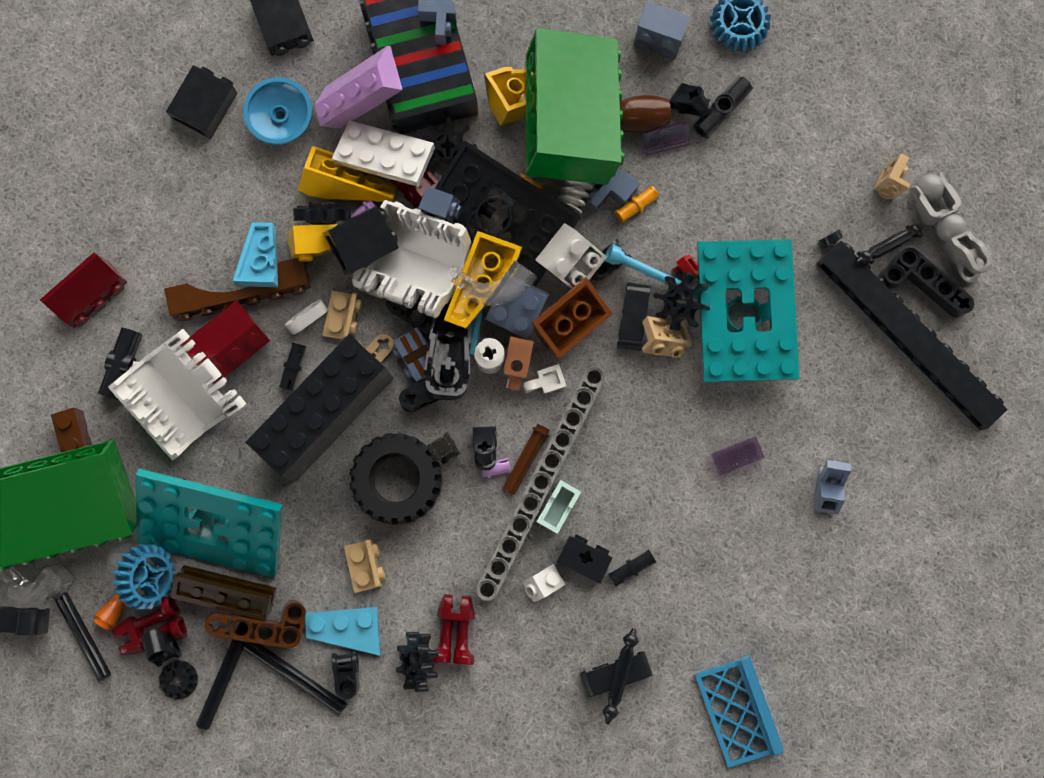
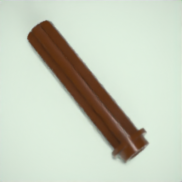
M540 424L532 428L534 431L503 486V490L512 495L516 494L545 438L550 436L548 435L550 430Z

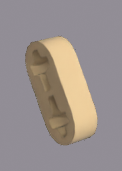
M381 334L368 345L366 350L372 355L374 353L376 355L375 358L382 363L393 351L394 342L389 335ZM388 339V346L390 348L388 350L382 349L377 353L376 350L380 346L378 341Z

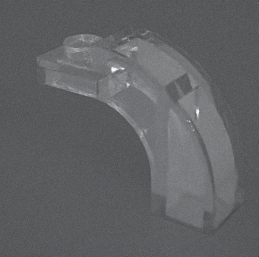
M516 261L513 262L502 278L491 283L475 281L455 266H452L448 272L453 277L451 280L453 284L462 290L465 286L467 287L462 296L474 303L485 306L504 305L518 299L531 287L537 278L534 273Z
M61 564L44 568L36 581L31 582L25 579L12 566L7 570L0 571V587L3 589L0 593V598L12 606L21 608L36 607L62 597L72 587L76 578Z

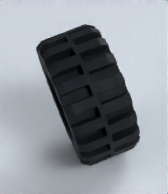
M388 433L382 437L371 439L372 442L368 445L365 444L360 449L362 451L358 456H355L353 468H350L349 476H351V482L349 485L350 490L353 491L354 496L352 497L355 503H358L361 507L360 509L372 519L385 524L401 525L414 522L425 516L436 504V500L441 493V467L435 454L418 438L403 433ZM391 457H403L411 461L416 467L419 476L415 492L409 498L399 502H392L383 498L376 490L374 476L378 466Z

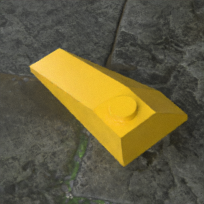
M503 67L486 73L484 79L489 107L500 126L525 117V67L524 69Z
M315 146L311 147L297 191L310 197L314 196L323 199L380 202L387 200L393 202L396 186L374 174L365 176L359 170L334 164L332 161L333 152Z
M338 224L292 226L286 234L291 257L299 258V261L306 262L312 261L313 257L332 251L322 232Z
M477 231L444 320L467 329L513 272L522 247Z

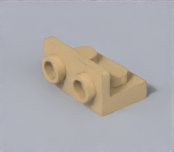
M901 153L885 166L874 187V190L879 192V196L884 199L894 200L909 189L911 184L902 179L908 169L906 166L909 159L908 156Z
M331 292L322 334L323 337L344 340L348 334L356 336L358 323L355 322L356 314L361 313L363 301L359 300L360 296L358 293Z
M647 316L642 321L649 340L642 347L643 353L677 358L682 356L692 345L685 322H681L680 331H674L669 328L672 320Z
M373 539L344 546L354 593L383 586L382 581H385L386 577L383 566H378L377 558L380 557L378 543L373 544Z

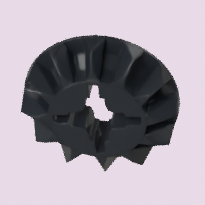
M176 660L162 668V672L158 677L160 682L159 688L162 689L165 696L173 700L184 699L190 696L198 683L196 669L189 662L183 660ZM176 673L178 677L187 676V678L180 682L181 687L178 684L169 685V682L175 678L174 674Z

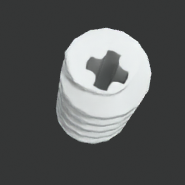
M565 180V187L561 188V195L557 197V201L577 214L582 215L583 212L578 206L585 207L586 203L581 198L588 199L590 195L585 190L592 191L593 186L585 182Z
M486 338L475 348L474 356L479 370L487 374H493L503 367L505 361L504 348L499 341ZM490 353L493 359L489 360L486 354Z

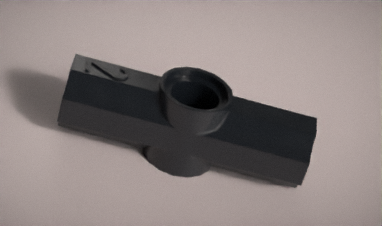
M738 75L727 89L717 96L710 113L700 117L693 125L696 133L708 139L730 117L735 108L753 90L750 82L745 77ZM724 104L728 110L723 111L718 105Z
M121 327L115 347L106 357L104 364L106 372L98 394L119 400L108 386L132 367L133 361H136L135 355L143 334Z

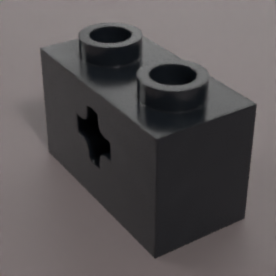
M575 534L574 538L569 536L556 562L601 583L613 558L608 555L610 551L599 545H596V548L587 545L588 540ZM586 551H589V557L592 558L591 562L586 561L582 564V558L579 557L580 553L585 554Z

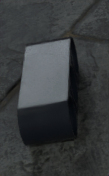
M627 282L626 297H624L622 310L623 316L619 329V341L617 342L618 348L641 350L644 334L642 321L647 315L650 285Z
M645 651L638 652V655L633 656L626 685L653 675ZM618 659L614 660L615 663L613 664L606 663L592 668V671L586 672L585 670L579 673L587 697H593L610 690Z

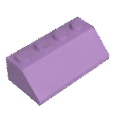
M386 46L325 86L315 103L320 126L342 128L348 124L349 120L354 121L403 90L391 46Z

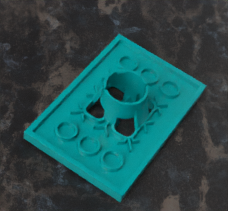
M792 239L697 242L698 284L701 283L708 286V290L700 294L699 302L710 306L709 311L700 309L703 383L799 380ZM726 290L739 291V296L731 300L729 304L726 303ZM754 290H767L769 301L760 304L754 298ZM737 301H742L746 305L750 304L757 310V323L755 324V317H743V326L738 328L730 320V306ZM770 320V331L759 332L756 330L760 323Z
M139 468L135 474L137 544H153L157 547H162L165 549L164 551L232 567L261 576L276 577L279 562L283 504ZM188 507L195 508V509H194L193 512H190L189 509H188ZM202 522L205 524L201 535L188 530V528L200 530ZM224 536L229 542L219 540V537Z

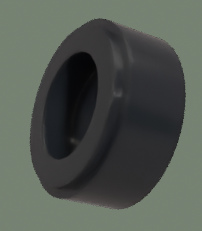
M837 230L818 241L821 247L825 248L842 239L843 235L840 230Z

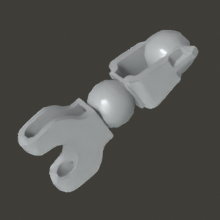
M939 171L937 175H923L917 180L915 185L911 184L908 189L916 200L915 206L920 217L926 225H937L938 237L942 241L947 242L944 247L948 254L949 264L957 280L963 285L973 284L980 277L981 273H985L992 266V258L984 243L975 238L971 230L966 232V221L962 216L956 214L962 201L952 185L946 182L944 174ZM943 197L948 209H942L938 212L934 211L930 203L936 202ZM977 257L983 260L984 266L978 265ZM965 267L972 273V277L968 278L963 274Z

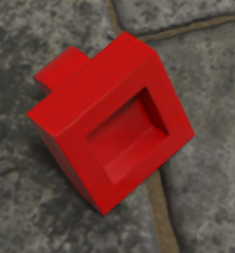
M690 254L680 258L676 262L679 266L672 270L673 274L681 270L693 274V279L698 277V265Z

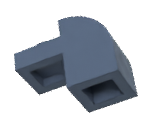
M419 0V20L436 22V43L446 45V37L451 36V23H457L454 2L452 0Z
M617 170L615 177L611 178L608 185L595 184L600 190L595 188L590 194L588 208L596 213L609 196L624 206L636 193L640 183L627 173Z
M827 460L824 467L819 468L814 496L815 511L833 514L840 512L845 502L844 485L851 473L850 463Z

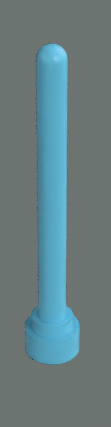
M614 244L607 250L606 262L612 265H619L621 263L668 285L665 277L670 275L626 256L622 248ZM675 278L676 284L679 285L682 281Z

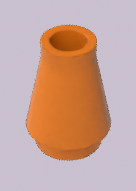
M115 594L110 601L95 613L96 617L93 621L107 631L116 626L125 607V602L118 600V594Z

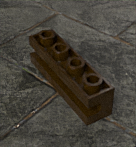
M183 565L180 573L177 572L174 576L171 598L265 621L272 610L277 588Z

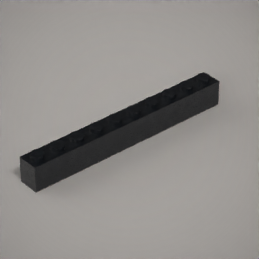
M840 241L816 264L979 430L988 429L1008 410L1003 405V400L998 395L992 394L986 388V383L969 371L970 367L967 363L959 360L953 354L952 348L942 343L936 337V332L932 328L925 326L920 321V316L903 304L904 301L898 294L892 293L887 287L885 280L876 276L871 271L869 264H857L856 260L858 257L854 254V249L849 244Z

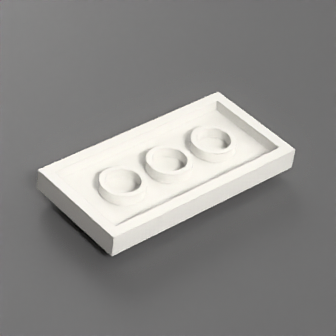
M349 120L334 152L332 161L337 165L419 187L435 146L434 143Z

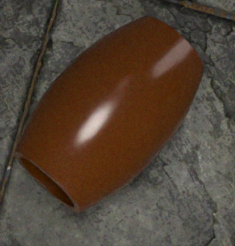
M641 95L626 98L620 102V109L623 111L620 130H623L624 133L638 134L651 132L671 122V106L668 98L655 95Z

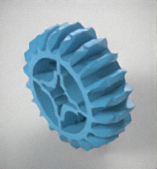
M719 0L718 4L714 5L713 13L710 16L712 21L710 29H714L712 35L713 37L720 36L717 40L718 44L724 41L726 42L725 50L732 45L733 52H736L738 47H740L743 53L747 50V46L752 51L756 45H761L771 27L769 22L771 14H767L768 6H762L764 1ZM724 13L728 16L727 19L730 21L729 28H727L724 23ZM752 15H754L757 20V29L753 26L754 23L751 21Z
M139 544L137 547L129 548L128 553L121 554L123 561L115 562L119 568L112 572L114 575H117L116 579L111 582L117 585L113 592L120 595L118 600L125 602L127 607L135 608L136 610L153 609V606H160L161 599L167 597V592H172L173 574L177 572L172 567L176 562L169 560L171 554L164 552L165 549L162 547H157L153 544ZM147 558L154 563L153 566L146 562ZM135 589L143 590L144 595L140 596Z

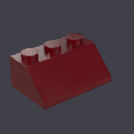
M93 252L45 294L40 301L67 325L73 328L81 327L88 322L89 315L105 307L107 304L106 300L112 295L116 296L124 289L123 285L127 281L110 262Z
M235 300L191 335L181 346L190 340L196 343L192 349L186 352L191 359L201 352L206 355L196 364L197 366L207 358L222 374L212 382L214 384L222 377L228 376L265 346L270 339L242 305Z

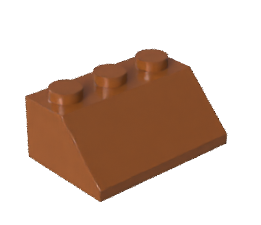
M585 277L536 318L532 325L536 335L547 350L560 359L613 313L588 278Z

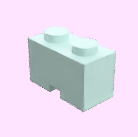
M560 480L539 516L537 523L558 534L581 491Z

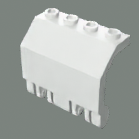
M384 200L380 208L387 216L386 223L389 229L393 230L398 238L397 245L399 248L361 268L354 278L353 286L372 293L380 280H382L377 291L378 296L407 308H412L419 296L422 295L423 297L418 304L417 310L420 313L437 318L444 305L451 299L469 255L471 239L467 229L459 223L452 224L446 222L439 216L432 217L426 215L419 209H409L399 202L395 201L393 203Z
M184 329L169 338L108 386L115 397L120 400L171 460L177 458L204 432L246 405V402L240 395L228 403L237 394L235 389L228 391L224 396L217 390L222 388L227 382L224 377L212 384L222 374L208 358L198 366L196 365L206 356L203 352L196 354L193 359L188 356L186 351L192 349L196 343L190 340L182 347L180 346L190 337Z

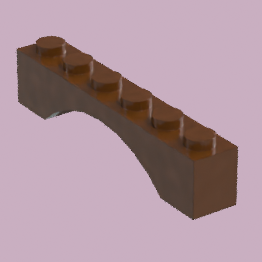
M299 258L278 262V287L249 286L237 291L210 292L186 283L165 288L169 315L182 322L191 320L192 316L201 314V316L213 315L215 310L225 309L235 300L240 304L246 303L248 306L261 303L260 300L266 298L270 300L282 299L283 294L292 293V295L304 294L306 289L311 288L306 262L299 261Z

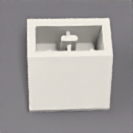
M564 223L536 258V261L572 289L585 277L589 280L607 256L575 229Z

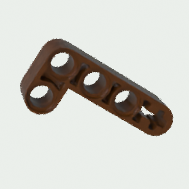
M290 600L283 607L280 622L267 619L262 621L242 615L217 611L207 616L205 629L207 633L215 637L293 648L300 642L306 610L300 601ZM292 606H298L301 609L300 615L296 618H291L287 615L288 609ZM215 618H220V623L228 624L227 619H231L230 632H225L226 626H218V629H213V625L209 624V622H214ZM245 622L248 625V629L245 633L238 634L234 631L235 624ZM263 626H269L272 629V633L269 637L262 638L258 635L259 629ZM287 630L296 632L295 638L290 642L282 639L283 633Z

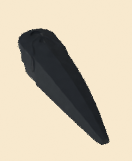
M451 299L444 305L439 316L433 318L429 335V351L426 354L424 368L425 389L428 395L440 400H457L462 398L466 392L470 377V325L466 329L444 320Z

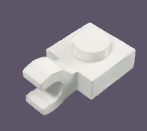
M559 364L537 371V379L523 384L526 394L542 388L543 394H547L566 387Z

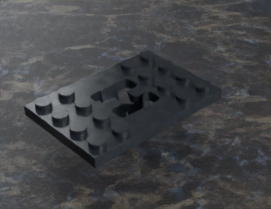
M466 140L435 187L437 190L454 195L461 202L462 210L458 219H454L453 224L459 223L467 229L471 239L470 249L477 231L493 237L510 232L511 238L508 242L522 247L516 266L510 275L537 287L547 271L545 267L536 261V258L564 223L574 229L582 217ZM494 189L502 193L498 197L486 198L490 191ZM501 201L502 205H507L510 218L507 217L503 221V230L489 232L488 228L483 227L480 214L491 219L496 209L487 203ZM517 204L526 210V215L519 223L515 222L513 207ZM474 216L476 223L478 225V230L471 226V221L474 218Z

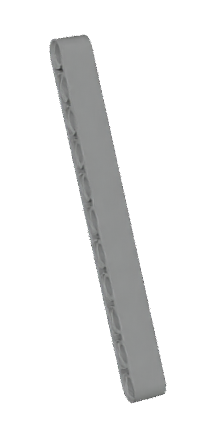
M592 366L585 371L477 585V595L482 600L490 601L498 594L604 382L605 373L601 368ZM588 374H598L600 382L597 384L590 383L587 378ZM580 393H585L589 396L590 401L588 404L582 405L577 401V396ZM569 414H576L578 416L579 423L576 426H571L567 423L566 417ZM558 435H566L569 439V444L565 447L557 445L556 437ZM550 455L557 457V467L549 468L545 464L546 457ZM543 476L547 479L548 485L545 489H538L535 486L534 481L537 477ZM532 497L536 499L537 508L535 510L529 511L525 509L524 500L526 498ZM518 518L524 519L527 523V527L523 532H517L513 528V522ZM508 539L513 540L516 544V550L509 554L505 553L502 549L503 542ZM496 561H501L505 565V571L501 575H496L492 571V564ZM491 583L494 587V593L491 596H484L481 592L482 584Z

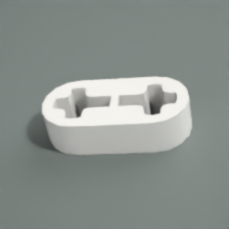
M319 299L289 319L285 326L294 335L324 315L328 308Z

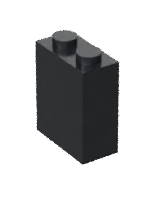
M250 0L271 56L285 55L290 49L295 47L304 48L314 41L299 0Z
M193 65L167 108L166 113L171 119L212 139L238 93L233 86L234 83L225 77L220 79L214 76V73L208 68L202 66L200 69Z
M378 205L322 232L344 275L351 274L399 248L397 245L398 238L395 232L389 229L386 223L387 216L382 209H379Z

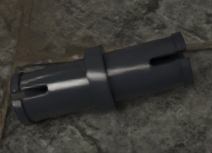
M294 342L291 344L287 362L283 364L285 369L279 385L280 388L291 391L294 390L298 372L302 370L300 365L307 347Z
M648 549L633 560H626V564L608 573V575L617 587L632 576H639V572L657 562Z

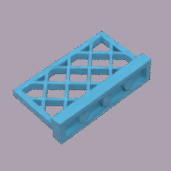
M750 655L695 674L728 768L771 754L778 755L784 753L783 745ZM738 666L741 674L737 683L724 677L727 670ZM723 671L722 675L717 674V672ZM713 675L719 679L714 691L704 686L702 677ZM742 679L746 688L740 685ZM722 681L735 687L730 699L717 693ZM738 689L748 693L749 700L745 707L733 701ZM707 692H709V693L712 694L710 700H709V697H708V695H707ZM715 696L728 702L723 714L712 709L711 704ZM731 704L743 710L738 722L725 716ZM750 704H752L754 711L748 709ZM746 712L757 718L758 722L754 730L741 724ZM715 715L718 716V717H720V720H719L718 723H717V720H716ZM723 719L736 725L731 737L722 734L720 731ZM759 726H760V729H761L762 734H760V733L757 732ZM739 727L752 733L747 745L734 739ZM756 735L765 740L768 749L756 751L750 748L754 736ZM724 739L729 741L727 746L725 745ZM732 743L744 749L742 756L734 760L730 759L728 753Z

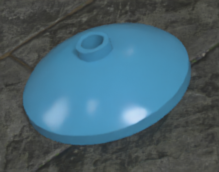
M274 77L261 81L250 90L244 102L243 116L249 131L257 139L271 145H284L297 140L307 131L312 120L313 107L308 93L300 84L288 78ZM280 113L285 114L283 119H277V116Z

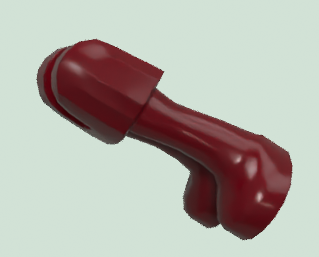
M444 594L437 612V616L441 618V635L438 648L436 649L439 651V656H435L432 661L451 663L453 621L457 622V637L453 663L474 665V655L468 650L469 621L475 619L471 596H462L460 613H452L453 595Z
M168 595L166 598L161 599L160 608L138 619L130 616L112 630L114 638L129 634L131 641L118 647L121 655L145 652L141 636L144 634L143 629L179 615L181 612L175 599ZM183 617L173 619L169 623L156 628L161 629L176 640L187 637V627Z

